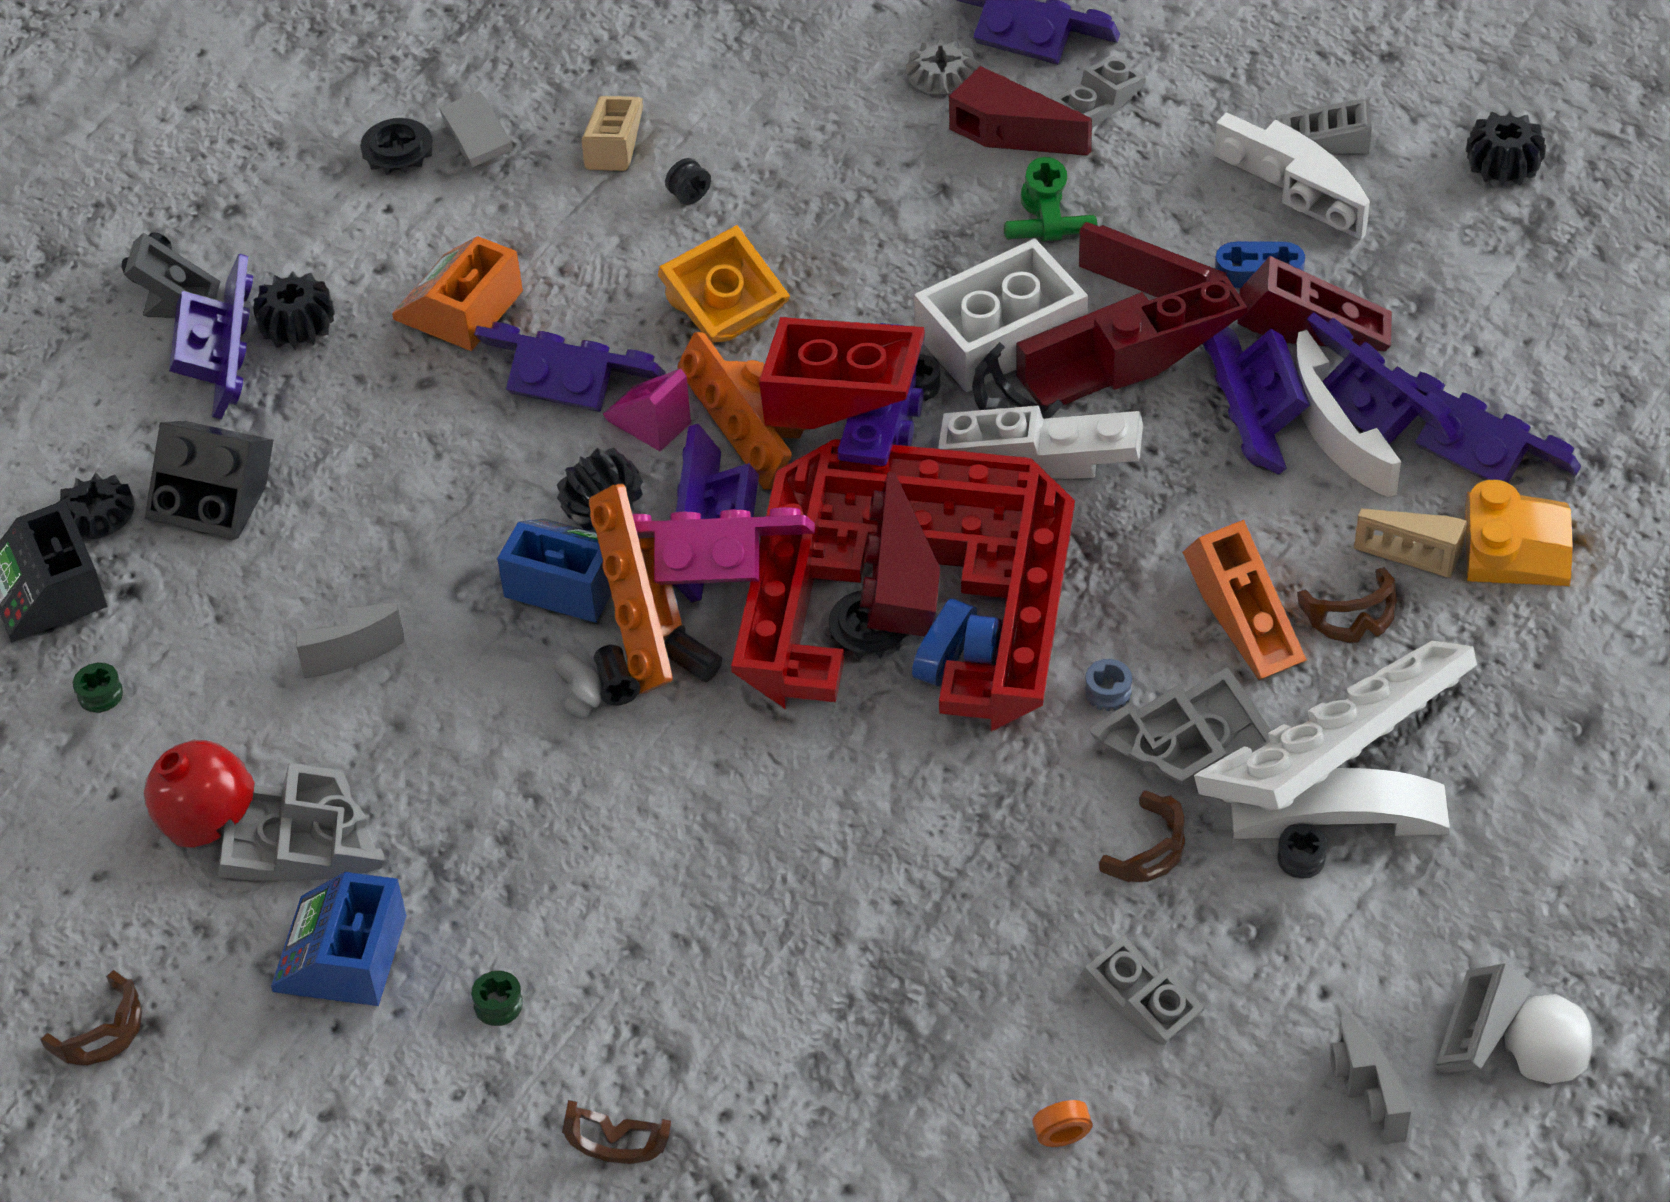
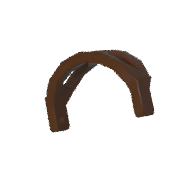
M1385 567L1375 570L1376 582L1380 588L1368 596L1347 601L1318 600L1312 597L1305 589L1297 592L1298 604L1308 616L1312 628L1317 629L1330 639L1347 643H1358L1366 630L1371 631L1378 637L1387 630L1394 620L1395 604L1397 603L1394 577ZM1384 599L1386 601L1383 614L1377 620H1374L1368 613L1361 612L1350 628L1337 627L1326 622L1328 612L1363 610L1381 603Z
M1144 790L1139 797V805L1143 809L1159 814L1167 821L1173 830L1172 837L1165 838L1152 849L1125 861L1103 855L1099 861V870L1102 873L1126 882H1148L1168 874L1181 861L1185 847V816L1181 803L1174 799L1172 795L1162 797ZM1172 850V852L1168 854L1159 863L1149 868H1144L1142 866L1143 864L1156 859L1165 852Z
M112 970L106 976L110 986L123 994V999L115 1012L113 1024L104 1023L85 1034L63 1042L46 1033L40 1039L44 1048L65 1063L75 1065H91L108 1061L128 1048L140 1031L142 1018L141 1004L138 999L139 995L132 979L124 978L115 970ZM130 1008H131L129 1020H128V1023L126 1024L127 1016H128V1013H129ZM105 1036L118 1037L107 1045L89 1052H85L80 1048Z
M568 1100L562 1133H564L566 1140L571 1146L587 1156L606 1162L634 1164L650 1161L664 1152L669 1138L671 1121L662 1119L661 1124L624 1119L617 1126H613L608 1115L578 1108L576 1101ZM580 1118L598 1123L610 1144L617 1142L629 1130L651 1132L644 1148H609L581 1136Z

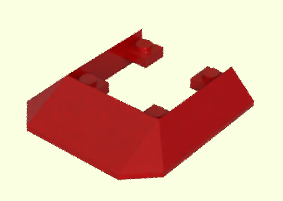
M833 439L776 471L766 516H770V509L787 507L800 509L801 515H806L815 523V533L761 536L759 544V581L750 582L731 664L733 674L785 710L788 697L836 703L844 666V649L800 645L814 578L861 583L869 533L876 534L877 521L869 520L873 490L882 491L887 472H892L896 474L938 564L963 567L961 593L1007 598L996 665L946 660L939 696V714L991 719L992 732L1043 706L1075 510V500L1032 458L892 445L887 464L885 466L839 460L838 447L841 439Z

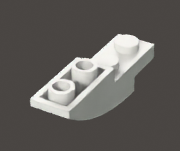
M1226 112L1216 122L1215 157L1283 188V204L1360 240L1366 235L1370 204L1368 197L1351 173L1316 142L1277 120H1274L1264 130Z
M1039 406L944 413L938 449L1032 458L1051 478H1095L1096 464L1139 461L1143 422L1139 411L1043 419Z

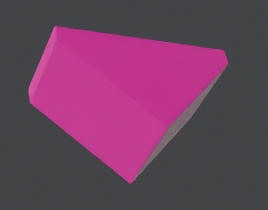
M681 369L634 385L606 410L603 415L608 422L661 452L691 424L687 377Z

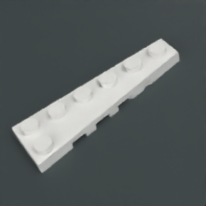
M1439 641L1428 642L1382 668L1376 674L1347 688L1348 699L1320 703L1308 710L1309 721L1292 728L1283 724L1268 733L1270 743L1252 752L1251 748L1244 746L1194 775L1198 794L1220 798L1227 803L1240 802L1260 806L1267 811H1277L1290 806L1294 798L1312 785L1324 781L1331 771L1346 760L1357 757L1364 747L1379 736L1390 733L1394 729V725L1412 712L1424 708L1427 701L1442 690L1454 686L1461 676L1477 665L1473 646Z

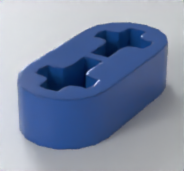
M1229 242L1217 250L1215 269L1225 272L1234 288H1241L1269 256L1304 271L1305 254L1298 245L1290 242ZM1232 263H1238L1240 266H1232Z
M952 598L945 603L917 650L912 667L913 678L937 687L942 685L946 660L957 661L964 650L968 619L971 614L977 615L976 607Z
M972 614L969 616L964 643V660L966 662L996 665L1002 620L996 617Z

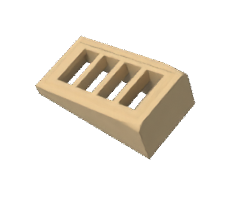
M600 96L581 139L586 169L626 171L628 169L643 110V98L628 96Z
M1361 508L1358 514L1354 549L1451 578L1463 549L1467 520L1450 516ZM1374 531H1382L1383 536L1374 535Z

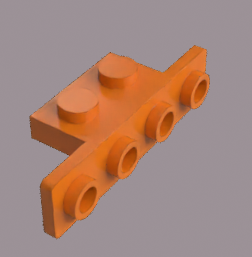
M694 332L681 356L677 368L684 372L688 385L744 463H750L759 474L758 482L762 488L772 490L776 471L786 466L792 456L791 450L782 438H801L805 429L765 426L759 386L764 363L756 360H748L747 362L725 361L705 333Z
M617 484L589 498L590 517L592 525L596 530L603 558V571L608 578L612 594L615 619L620 627L627 655L628 671L631 677L640 683L639 694L672 682L673 676L664 640L668 638L675 628L681 626L682 622L672 584L659 585L654 582L655 537L638 539L625 485Z

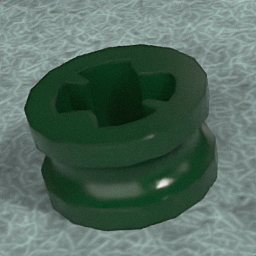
M97 662L81 668L75 674L72 681L78 703L89 712L100 713L114 708L123 696V688L119 681L118 672L112 665ZM106 683L107 686H101V684Z
M491 971L481 975L472 986L473 1008L477 1018L483 1023L491 1026H503L519 1016L523 1007L521 985L518 979L511 973ZM496 992L500 997L506 995L507 999L499 1003L494 998L488 999V995Z

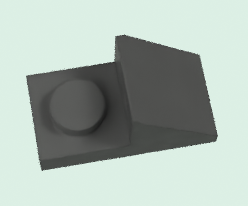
M146 233L141 234L133 241L124 272L126 277L149 290L143 311V316L175 318L177 301L182 291L216 300L221 282Z

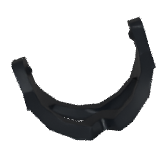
M999 342L975 368L972 390L979 410L1008 408L1006 398H990L987 395L984 378L987 374L991 373L996 385L1018 407L1039 406L1043 419L1051 418L1064 404L1057 399L1048 406L1039 405L1015 391L1006 380L999 365L998 358L1001 356V351L1005 348Z

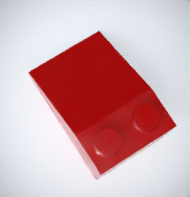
M780 317L759 379L765 426L816 429L906 400L925 336L924 327Z

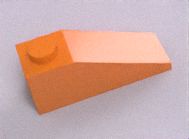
M1244 520L1198 537L1182 552L1204 601L1258 680L1307 660Z

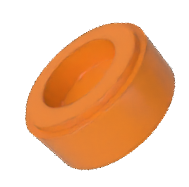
M1067 1100L1047 1106L1040 1110L1032 1119L1038 1142L1047 1147H1061L1075 1143L1084 1138L1093 1127L1086 1103L1079 1100Z

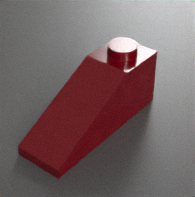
M1272 256L1266 259L1239 290V295L1248 308L1247 313L1237 319V324L1252 332L1264 335L1270 329H1273L1284 336L1286 343L1297 344L1298 332L1307 330L1318 346H1326L1321 342L1307 321V318L1314 312L1326 322H1329L1332 318L1338 320L1349 330L1353 336L1352 341L1359 347L1364 342H1367L1377 351L1386 352L1391 346L1392 311Z

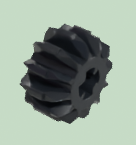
M1510 110L1506 116L1490 112L1487 119L1476 120L1475 126L1470 132V137L1467 138V159H1469L1471 172L1481 173L1483 182L1495 179L1499 180L1501 187L1506 181H1512L1517 185H1521L1524 178H1534L1536 176L1542 159L1545 158L1546 144L1545 138L1541 133V125L1531 124L1528 115L1519 118L1512 116Z
M292 271L289 277L283 279L274 275L272 285H260L258 297L253 299V312L258 330L262 333L263 339H271L276 348L290 343L294 350H296L299 343L307 342L314 345L316 336L329 335V326L334 321L335 315L334 304L325 282L315 280L312 273L297 277L294 271Z
M597 448L589 457L583 458L580 456L579 462L574 467H567L565 469L567 476L557 483V488L560 492L557 499L561 503V509L569 519L572 518L576 525H580L583 529L589 531L594 529L590 517V497L612 485L624 484L632 512L634 510L633 503L643 495L640 488L643 480L639 476L638 469L631 460L628 461L615 448L607 449L604 452Z

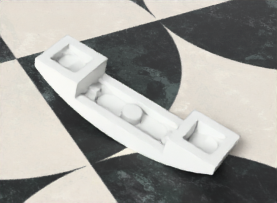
M1307 330L1298 332L1295 367L1311 405L1301 413L1309 432L1328 457L1352 478L1386 497L1397 495L1401 466L1400 459L1378 428L1361 434L1358 433L1322 382L1329 374L1330 361Z
M1336 768L1328 774L1324 781L1312 785L1294 798L1290 806L1277 811H1267L1260 806L1240 802L1230 803L1233 839L1280 838L1281 833L1288 825L1300 823L1310 825L1393 823L1395 836L1449 835L1450 831L1444 785L1430 779L1395 771Z

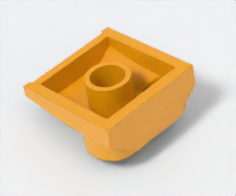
M738 225L659 266L658 277L666 286L665 295L668 302L675 309L685 312L700 331L706 334L711 343L730 341L763 323L788 302L790 298L789 293Z
M1501 480L1482 481L1476 484L1471 492H1467L1465 502V520H1467V581L1570 586L1573 545L1571 508L1568 503L1520 495L1515 487Z

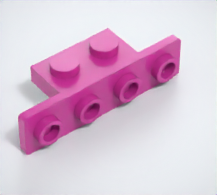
M797 508L770 509V516L751 517V512L747 510H724L720 512V518L701 519V514L697 512H674L670 514V520L652 521V516L647 514H632L638 539L655 537L654 582L659 585L759 581V536L815 533V523L806 515H801V510Z

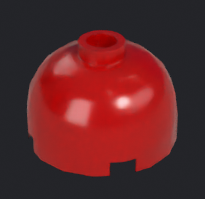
M194 739L174 746L163 753L154 763L145 781V805L155 826L175 845L195 848L212 843L220 838L221 835L216 830L224 826L229 819L235 825L241 820L253 799L255 782L252 775L247 771L245 764L228 749L216 742Z

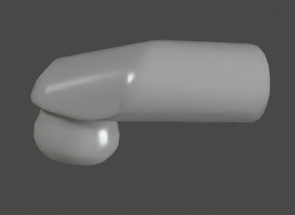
M568 651L557 660L555 672L571 684L570 690L572 693L564 701L565 709L577 718L585 719L589 716L593 707L597 708L600 704V692L603 683L599 674L572 652Z

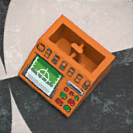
M479 236L452 249L439 259L392 313L393 320L472 351L481 341L474 336L476 326L491 328L493 322H497L523 292L517 251Z

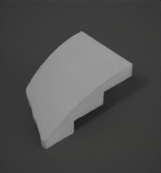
M1228 666L1185 693L1180 685H1177L1136 711L1128 703L1088 728L1094 739L1183 786L1196 785L1195 774L1244 746L1251 748L1252 752L1270 743L1268 733L1272 731Z
M289 763L283 789L254 785L253 799L245 815L236 825L229 819L223 826L217 877L276 882L332 879L344 872L362 874L381 869L384 853L381 848L376 849L366 830V818L360 806L351 798V788L342 770Z

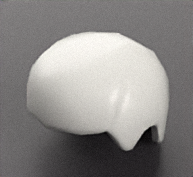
M1557 994L1528 997L1504 1033L1506 1051L1513 1053L1520 1073L1528 1079L1549 1084L1570 1081L1588 1068L1592 1053L1590 1023L1578 1005Z

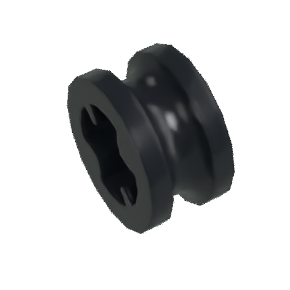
M684 158L676 162L670 168L665 178L667 190L685 205L694 204L705 196L711 185V175L709 172L701 168L700 164L692 158Z
M920 354L916 366V376H924V379L916 380V388L923 389V401L934 398L941 388L940 365L933 357Z
M1304 823L1293 824L1281 833L1277 854L1281 869L1288 875L1301 879L1311 878L1319 874L1325 866L1328 847L1324 833L1317 827ZM1293 847L1301 851L1309 847L1312 849V855L1305 851L1296 855L1293 853Z

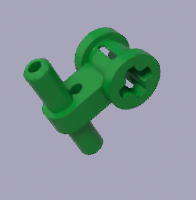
M1040 157L1028 165L1025 173V183L1020 193V201L1029 213L1037 216V219L1006 221L1004 224V236L1007 240L1040 237L1042 242L1062 240L1064 235L1080 234V228L1085 222L1098 226L1097 218L1094 215L1061 217L1059 206L1062 200V191L1067 182V171L1061 162L1051 157Z

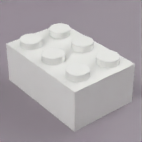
M1034 238L914 294L915 326L924 327L925 339L923 344L967 393L972 390L975 368L999 342L1005 346L1001 351V356L998 358L1000 368L1005 375L1016 369L1017 342L1088 314V295ZM991 373L985 376V384L994 380Z

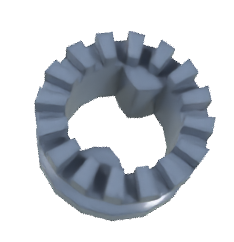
M1101 659L1094 662L1088 668L1085 675L1086 699L1090 700L1092 706L1097 705L1099 710L1104 707L1106 711H1110V708L1118 710L1120 705L1124 707L1126 701L1129 702L1130 695H1132V673L1127 665L1115 659ZM1105 678H1107V681L1113 678V682H1116L1112 689L1101 688L1098 685L1103 684Z

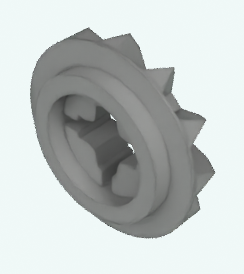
M940 39L936 45L932 46L922 43L919 51L910 52L908 64H906V74L910 83L923 92L935 95L951 94L977 69V60L973 59L971 48H960L958 41H954L949 45L943 44ZM938 62H945V72L940 73V68L937 65Z

